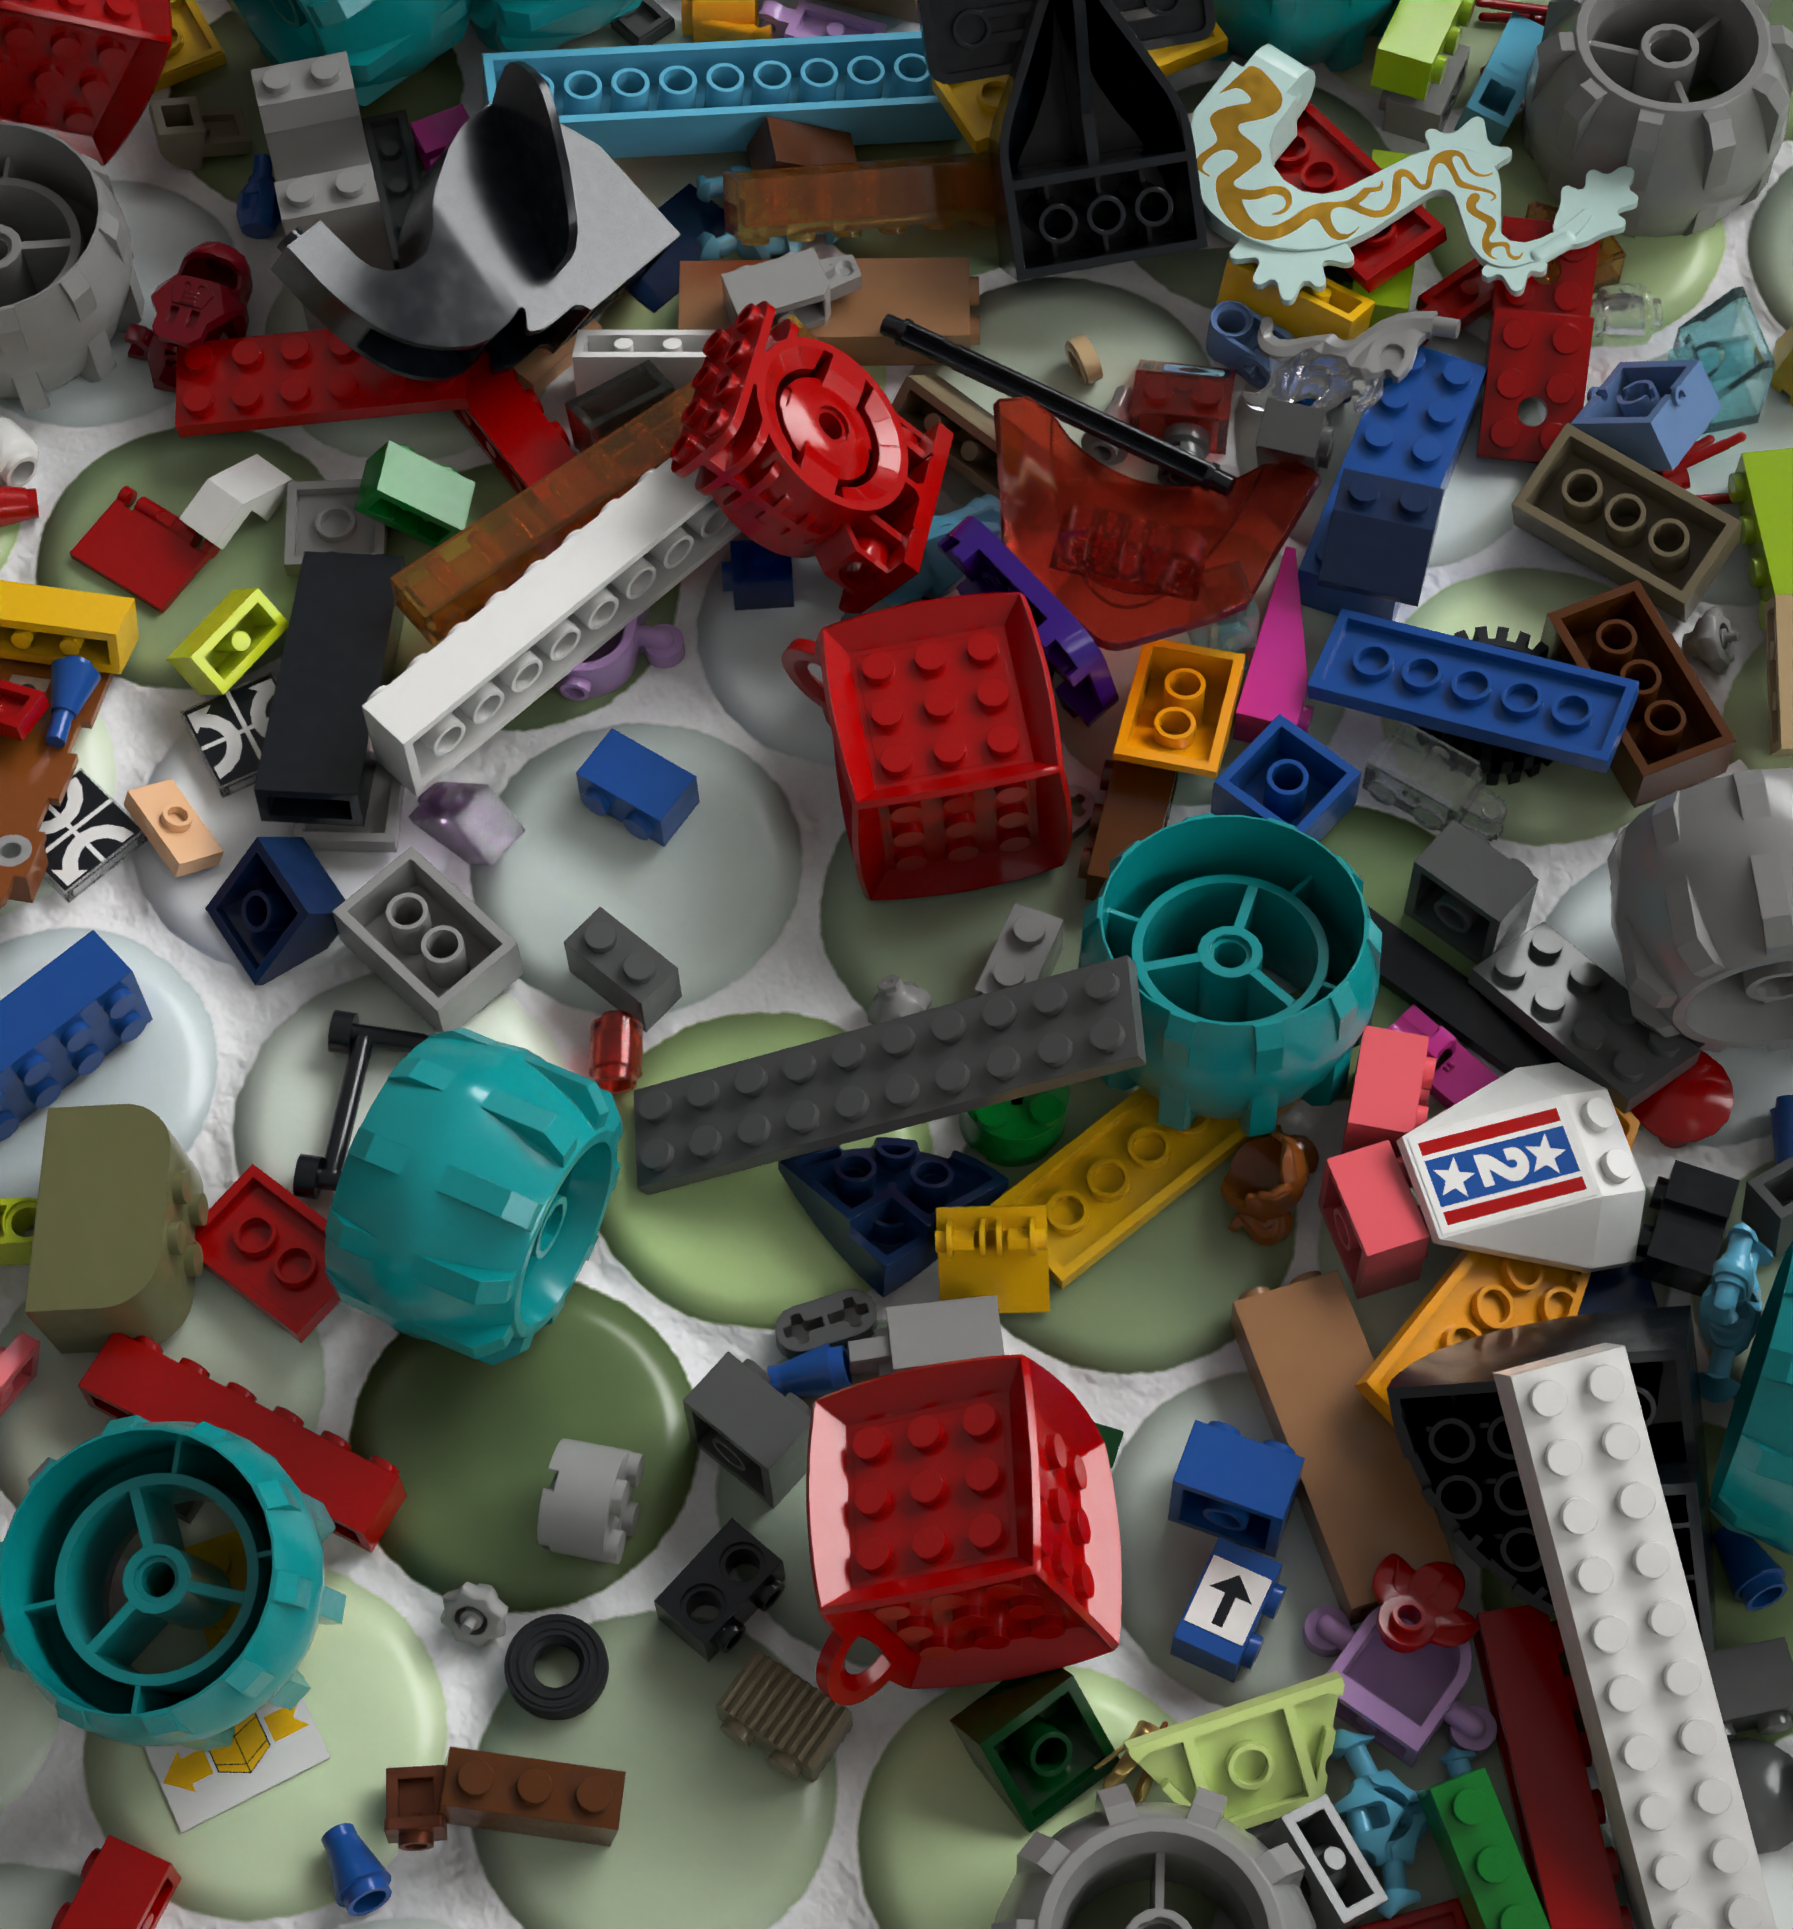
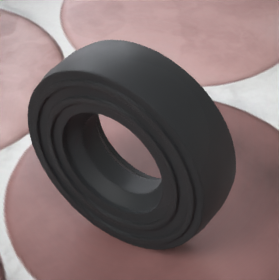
M550 1614L530 1621L516 1633L506 1652L504 1674L513 1698L524 1710L534 1716L547 1720H565L585 1712L598 1700L608 1679L609 1660L601 1637L590 1625L574 1616ZM560 1646L568 1648L579 1659V1669L575 1678L569 1684L558 1688L548 1687L539 1682L534 1673V1666L539 1655L551 1647Z

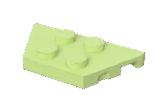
M1334 1671L1123 1741L1129 1756L1159 1784L1161 1789L1176 1804L1191 1806L1199 1787L1227 1796L1228 1800L1224 1818L1245 1830L1278 1819L1325 1795L1328 1779L1325 1766L1327 1759L1333 1752L1336 1736L1333 1723L1338 1696H1343L1344 1680L1338 1671Z

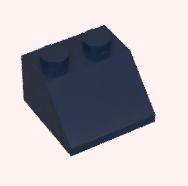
M1344 468L1332 512L1318 586L1418 607L1438 527L1445 489Z
M257 837L206 906L205 910L256 986L270 982L328 949L339 934L332 911L342 904L345 898L303 837Z

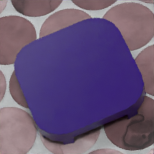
M967 516L937 543L942 553L967 577L956 587L960 595L1020 592L1026 596L1037 626L1047 664L1064 680L1055 688V692L1062 708L1072 718L1079 716L1089 728L1119 701V696L1106 660L1089 633L1050 590L982 522L973 516Z

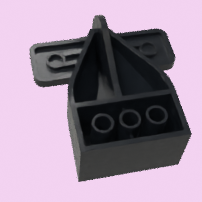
M917 0L926 68L934 80L942 84H955L1009 74L993 118L988 148L999 267L1015 280L1021 281L1208 247L1196 150L1191 125L1178 94L1147 50L1206 39L1215 28L1214 0Z

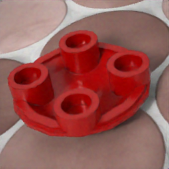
M1701 1051L1696 1065L1638 1104L1631 1111L1640 1121V1125L1654 1136H1657L1662 1144L1670 1148H1682L1688 1142H1698L1715 1135L1728 1121L1734 1104L1732 1082L1723 1066L1706 1052Z

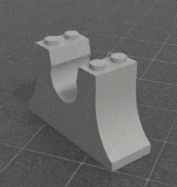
M347 51L252 69L251 75L276 179L274 186L285 236L297 227H300L305 232L321 220L362 261L373 268L394 271ZM303 305L308 331L328 329Z

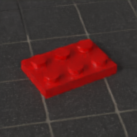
M252 1164L208 1210L206 1225L196 1226L195 1240L201 1245L203 1250L204 1268L300 1343L341 1301L325 1273V1229L327 1220Z

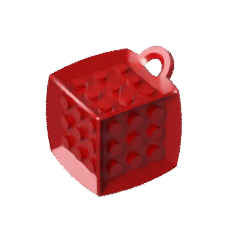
M0 0V122L21 125L26 123L52 131L56 134L57 138L65 141L80 155H87L97 160L100 165L108 164L125 143L141 118L163 71L172 44L170 0Z
M1020 592L979 593L903 604L862 614L825 626L819 631L816 642L798 638L793 640L781 656V661L786 673L807 697L822 707L826 722L832 730L843 819L859 884L867 899L871 901L899 900L966 892L1026 878L1063 866L1068 858L1072 838L1073 818L1071 799L1063 766L1060 729L1050 673L1037 626L1024 594ZM810 663L821 667L823 684L809 671L808 665Z
M1023 1354L978 1357L926 1365L888 1374L817 1398L812 1405L808 1437L806 1513L810 1562L817 1607L821 1618L831 1630V1634L827 1638L818 1658L816 1682L819 1689L832 1701L843 1706L860 1703L878 1692L889 1680L908 1689H929L1016 1679L1077 1664L1110 1653L1118 1647L1122 1612L1121 1541L1115 1491L1107 1449L1096 1424L1076 1396L1054 1375ZM860 1636L869 1640L880 1655L865 1671L859 1674H850L845 1669L846 1655L851 1645Z

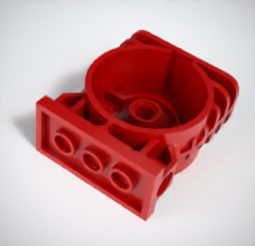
M762 301L757 305L750 303L743 308L730 327L725 331L721 328L717 329L708 338L702 352L706 357L702 368L692 381V388L695 391L691 402L681 416V422L684 426L680 437L674 443L669 454L670 458L673 459L671 470L678 477L685 478L699 468L695 481L696 490L704 496L711 494L729 520L760 546L788 557L808 558L816 556L823 574L843 588L838 608L844 613L862 614L919 574L954 433L940 422L924 434L895 412L892 404L877 382L854 359L823 341L797 337L799 327L790 319L783 320L771 329L776 311L774 306L767 301Z

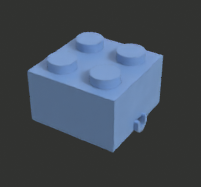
M1701 360L1620 362L1600 388L1591 387L1589 389L1587 404L1570 425L1646 468L1661 472V470H1674L1679 465L1682 458L1699 436L1706 431L1707 426L1722 406Z

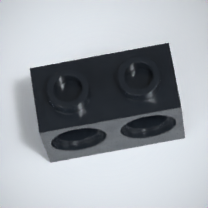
M731 1518L654 1600L658 1619L709 1662L719 1650L725 1654L740 1641L746 1631L744 1623L758 1608L762 1612L768 1610L781 1596L785 1585L782 1583L785 1580L783 1561ZM740 1564H750L759 1570L753 1579L746 1582H738L729 1577L731 1570ZM703 1605H711L720 1610L718 1617L707 1624L696 1623L690 1619V1616L696 1608Z

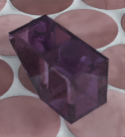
M437 782L419 796L418 803L420 805L408 816L417 827L468 864L492 866L525 832V828L488 784Z

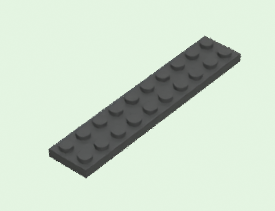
M1128 955L636 1089L634 1090L637 1188L646 1195H651L1147 1065L1136 963Z

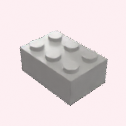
M410 846L332 911L341 941L436 1032L462 1027L524 974L518 944L413 846Z

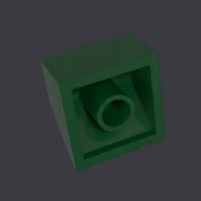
M1063 1667L1030 1676L1001 1681L949 1720L976 1767L1029 1833L1108 1775L1120 1760L1117 1755L1098 1770L1093 1768L1115 1750L1074 1676Z

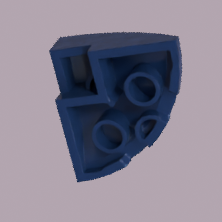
M877 1137L870 1148L842 1150L840 1145L778 1161L780 1173L815 1226L849 1266L883 1298L909 1282L938 1259V1253L935 1250V1231H937L936 1207L990 1206L1008 1188L1009 1179L997 1170L964 1153L954 1150L949 1158L921 1152L916 1140Z

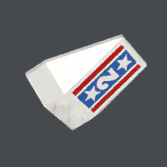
M1556 1062L1515 1068L1396 1141L1434 1244L1583 1273L1629 1266L1635 1262L1646 1193L1645 1185L1608 1090L1563 1064Z

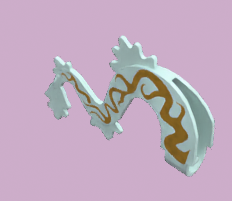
M1266 44L1259 48L1244 67L1232 61L1193 112L1191 130L1196 150L1205 222L1221 237L1235 244L1230 251V262L1232 264H1258L1253 275V287L1257 290H1263L1269 285H1275L1278 288L1281 302L1286 306L1292 305L1296 301L1300 289L1304 286H1310L1315 292L1324 291L1326 288V277L1323 268L1325 266H1336L1345 269L1354 265V255L1350 249L1351 247L1373 237L1425 201L1434 197H1446L1455 204L1470 251L1477 261L1484 266L1482 269V280L1487 283L1501 280L1509 293L1515 297L1521 296L1524 293L1527 279L1530 276L1543 277L1546 275V263L1569 250L1584 248L1607 236L1623 233L1626 221L1618 214L1633 210L1638 205V196L1630 190L1634 180V170L1631 167H1626L1625 165L1609 174L1593 169L1586 174L1583 189L1578 190L1569 185L1562 188L1560 206L1553 224V233L1525 243L1507 239L1501 233V183L1497 170L1512 160V149L1492 145L1487 139L1485 121L1479 116L1471 118L1459 130L1453 133H1442L1436 129H1428L1425 132V143L1428 150L1413 154L1343 190L1325 194L1303 192L1286 182L1274 165L1297 136V120L1312 96L1316 76L1313 70L1271 44Z

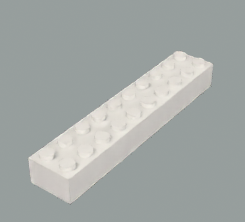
M669 458L658 468L646 471L638 480L637 485L619 499L616 498L609 501L602 508L599 515L582 529H576L569 533L560 547L545 559L532 563L526 569L523 576L508 589L499 591L491 596L483 609L467 622H460L449 631L446 638L431 651L415 657L408 665L406 671L390 684L378 687L369 696L367 702L362 705L376 760L412 794L419 797L569 674L572 669L619 633L628 623L641 615L736 537L741 531L723 513L712 495L704 496L696 490L695 481L699 468L685 478H680L672 472L671 464L673 459Z
M1601 1343L1493 1372L1637 1929H1777L1625 1346Z

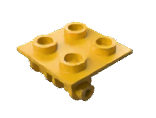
M1047 1205L936 1207L937 1231H935V1250L938 1253L940 1301L997 1295L999 1313L1050 1312Z

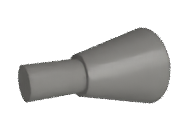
M1128 386L1117 387L1111 404L1105 409L1104 413L1129 424L1128 411L1135 395L1134 391ZM1086 432L1081 438L1083 451L1097 463L1115 465L1123 462L1128 456V452Z

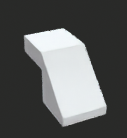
M255 454L208 478L179 519L223 550L251 511L268 522L287 496V482L296 481L258 454Z

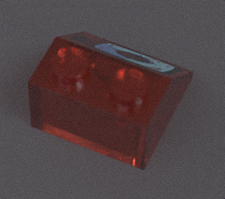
M1140 359L1136 368L1129 425L1162 440L1163 431L1167 426L1180 422L1194 423L1202 426L1210 433L1209 453L1226 455L1237 370Z

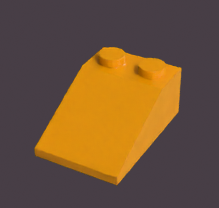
M1144 636L1114 748L1113 760L1216 779L1232 733L1236 710L1241 697L1246 654Z

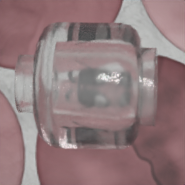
M1644 283L1617 284L1602 287L1597 297L1592 299L1590 317L1595 318L1592 337H1598L1606 348L1647 344L1651 340L1654 328L1662 326L1663 309L1660 298H1652L1649 288Z

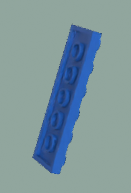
M1343 608L1337 617L1307 683V698L1605 774L1609 770L1639 695V681Z

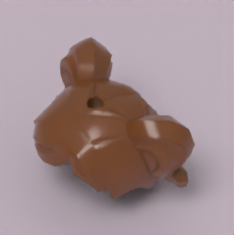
M1276 1125L1275 1132L1270 1133V1136L1252 1138L1245 1141L1238 1148L1231 1160L1229 1172L1224 1177L1220 1188L1223 1198L1237 1211L1228 1229L1235 1233L1242 1228L1252 1240L1264 1246H1273L1286 1240L1293 1225L1291 1211L1303 1196L1309 1174L1314 1173L1318 1166V1151L1311 1140L1304 1135L1284 1133L1281 1125Z

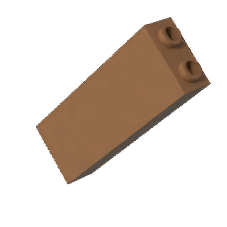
M969 257L855 258L862 276V288L831 301V316L826 324L798 332L797 336L813 338L830 344L843 351L861 366L944 365L906 347L895 345V340L880 334L881 323L889 313L903 320L909 318L915 324L970 349V345H980V315L970 316V306H979V276L969 277ZM769 260L680 261L678 330H717L721 328L725 331L732 323L724 306L721 274L734 271L741 266H752Z
M1338 1270L1321 1274L1320 1271H1310L1295 1277L1289 1285L1273 1290H1269L1268 1287H1257L1243 1293L1237 1301L1233 1302L1230 1325L1275 1441L1288 1445L1295 1451V1455L1305 1458L1297 1499L1339 1608L1348 1617L1350 1626L1363 1622L1374 1609L1380 1606L1372 1592V1582L1379 1564L1385 1557L1395 1553L1401 1556L1415 1571L1425 1564L1437 1561L1456 1565L1435 1510L1433 1506L1429 1507L1422 1496L1420 1482L1408 1458H1404L1395 1428L1355 1387V1384L1371 1366L1374 1359Z

